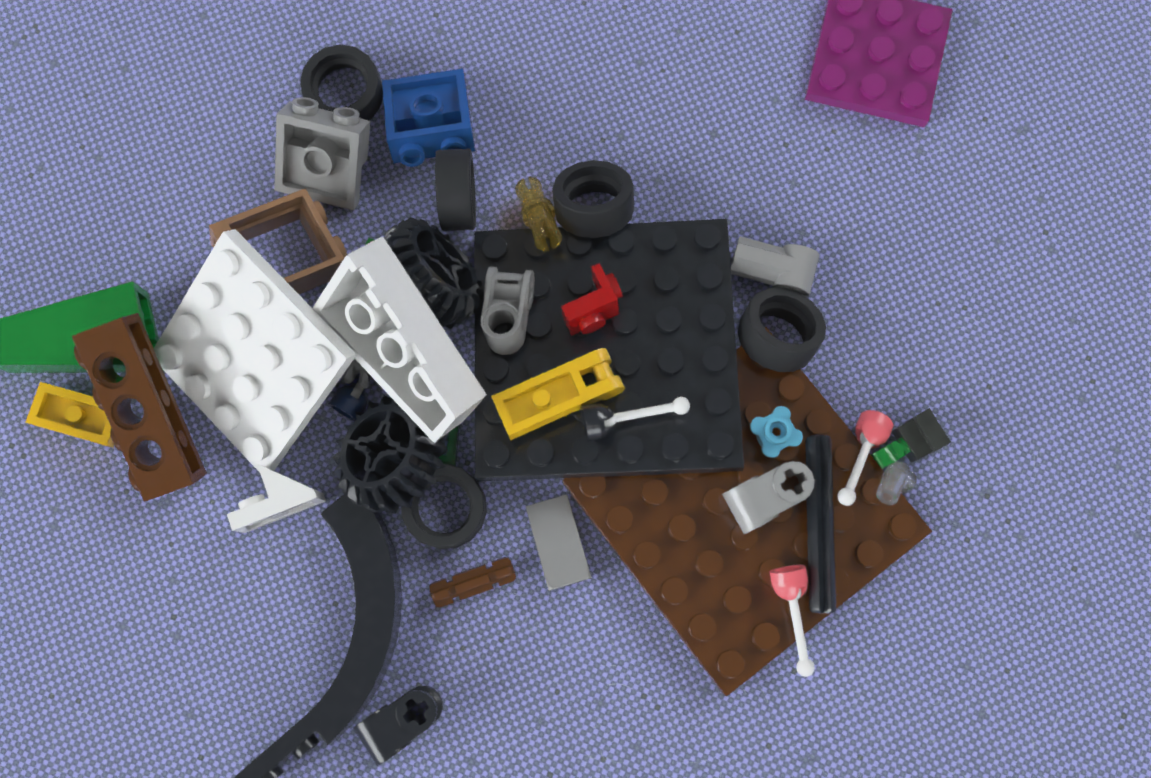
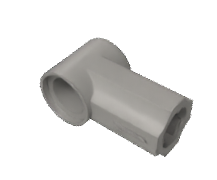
M739 236L731 263V274L770 284L772 288H787L799 292L807 298L810 296L820 254L814 249L802 245L788 244L779 247Z

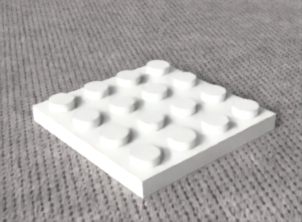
M236 229L224 231L154 347L162 369L258 471V465L273 471L277 468L357 356L350 346Z

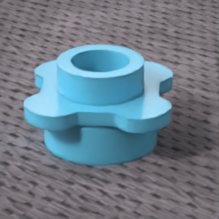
M784 406L776 407L772 414L764 418L755 417L750 424V430L756 435L757 441L762 447V453L770 458L777 457L780 451L788 446L797 447L803 439L802 432L795 429L790 420V410ZM773 428L780 430L779 436H775L772 433Z

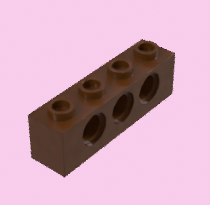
M135 313L73 335L76 360L90 377L93 384L92 394L94 401L108 418L111 425L110 435L112 442L123 453L129 466L128 476L130 483L136 491L140 492L143 501L146 502L193 485L205 476L207 472L139 314ZM115 357L124 363L126 368L125 377H121L115 372L113 368ZM132 399L137 400L144 409L143 418L133 413L130 405ZM149 440L156 442L160 446L162 451L161 458L154 456L149 451Z

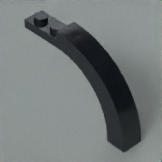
M348 492L344 493L321 513V516L336 534L344 549L354 582L355 622L347 656L337 677L321 700L300 721L234 778H279L285 773L280 765L292 755L297 760L301 759L320 742L315 736L317 733L327 745L338 740L369 705L390 665L398 639L402 607L400 569L395 547L380 513L371 512L364 508L363 504L361 506L354 504L347 497Z

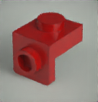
M600 263L591 266L593 282L597 290L561 306L564 321L571 336L582 332V334L595 332L605 325V320L619 315L618 298L623 297L622 291L614 274L609 273L605 275Z

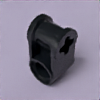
M418 686L390 705H384L354 726L353 729L375 764L379 766L408 746L411 740L426 731L440 717L443 710V701L440 694L434 688ZM425 701L429 708L424 712V715L419 714L415 717L411 709L416 703Z

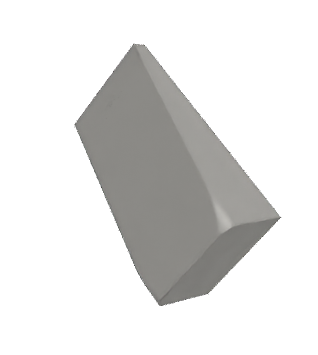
M567 494L525 506L548 590L551 591L592 579Z

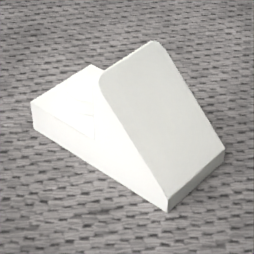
M258 465L269 498L265 499L264 495L261 494L244 499L238 503L240 509L228 513L227 517L232 531L247 533L326 502V499L322 492L262 465Z

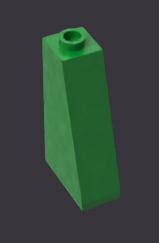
M131 281L0 318V369L8 373H87L76 360L74 354L75 343L72 336L135 313L139 314L154 349L159 341L148 292ZM115 357L113 360L115 372L126 373L124 363Z

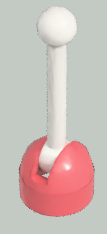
M867 410L862 412L856 423L855 435L862 444L846 487L838 493V500L842 505L849 506L855 502L856 494L854 490L870 449L885 444L891 435L894 426L893 422L887 415L879 411Z
M789 565L775 568L770 571L772 587L775 593L782 599L789 601L799 654L796 669L801 676L808 677L813 674L815 666L808 658L798 599L805 594L808 586L806 566Z

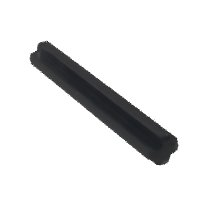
M817 434L810 435L805 440L806 466L811 470L814 477V489L810 496L807 497L809 609L813 613L830 614L836 610L832 439L828 435Z

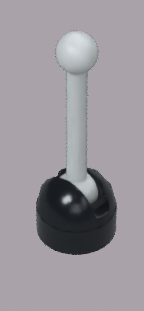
M677 397L673 403L613 413L608 406L603 404L582 405L580 407L586 440L593 441L608 436L614 429L616 422L669 412L683 415L689 411L690 402L685 397Z

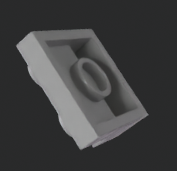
M299 97L293 99L292 102L289 101L276 114L274 191L291 194L306 188L311 199L314 201L318 200L322 203L354 210L360 200L362 165L368 159L370 121L359 118V112L348 107H339L334 109L333 112L318 108L319 103L312 98Z

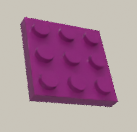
M827 0L804 100L925 128L930 119L953 9L915 0Z

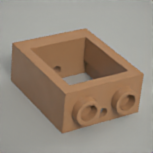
M306 188L209 225L210 243L214 248L224 231L236 229L246 240L300 220L322 262L283 278L298 294L330 282L347 255L341 239L337 235L332 237L326 226L328 219L323 206L318 200L312 201Z

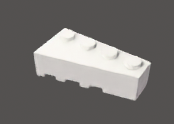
M382 236L347 254L313 306V309L357 354L355 357L357 362L435 443L462 423L487 394L384 237Z

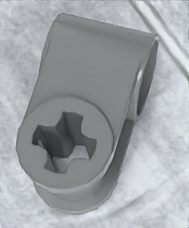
M491 266L487 270L481 327L489 347L495 353L508 355L518 351L523 346L528 314L534 295L535 277L533 270H526L524 274L499 272L497 267ZM502 323L513 325V328L505 334L493 332Z
M790 461L760 477L757 475L722 495L742 532L746 534L779 516V513L810 496L814 489V477L806 465ZM786 476H796L799 483L794 487L795 492L782 489L781 483L786 480Z

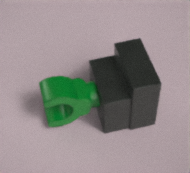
M929 408L894 429L892 433L896 440L874 452L871 456L883 469L905 455L911 463L941 449L951 443V441Z

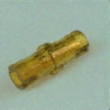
M529 176L528 180L531 188H527L523 178L516 184L515 192L522 205L521 215L523 222L531 228L536 247L540 250L548 251L545 238H549L554 249L560 245L562 234L554 220L555 210L553 204L549 199L545 198L539 179Z

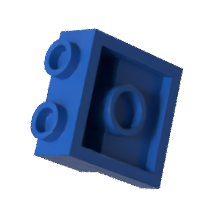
M463 68L382 80L386 138L393 164L402 163L408 167H415L422 164L425 159L435 157L437 150L471 149V152L476 151Z

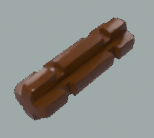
M503 557L491 561L492 566L488 568L486 564L452 575L453 580L447 582L446 578L432 582L429 585L432 601L436 607L441 608L454 603L453 598L458 596L460 600L494 589L493 584L499 583V586L514 582L516 573L509 557Z

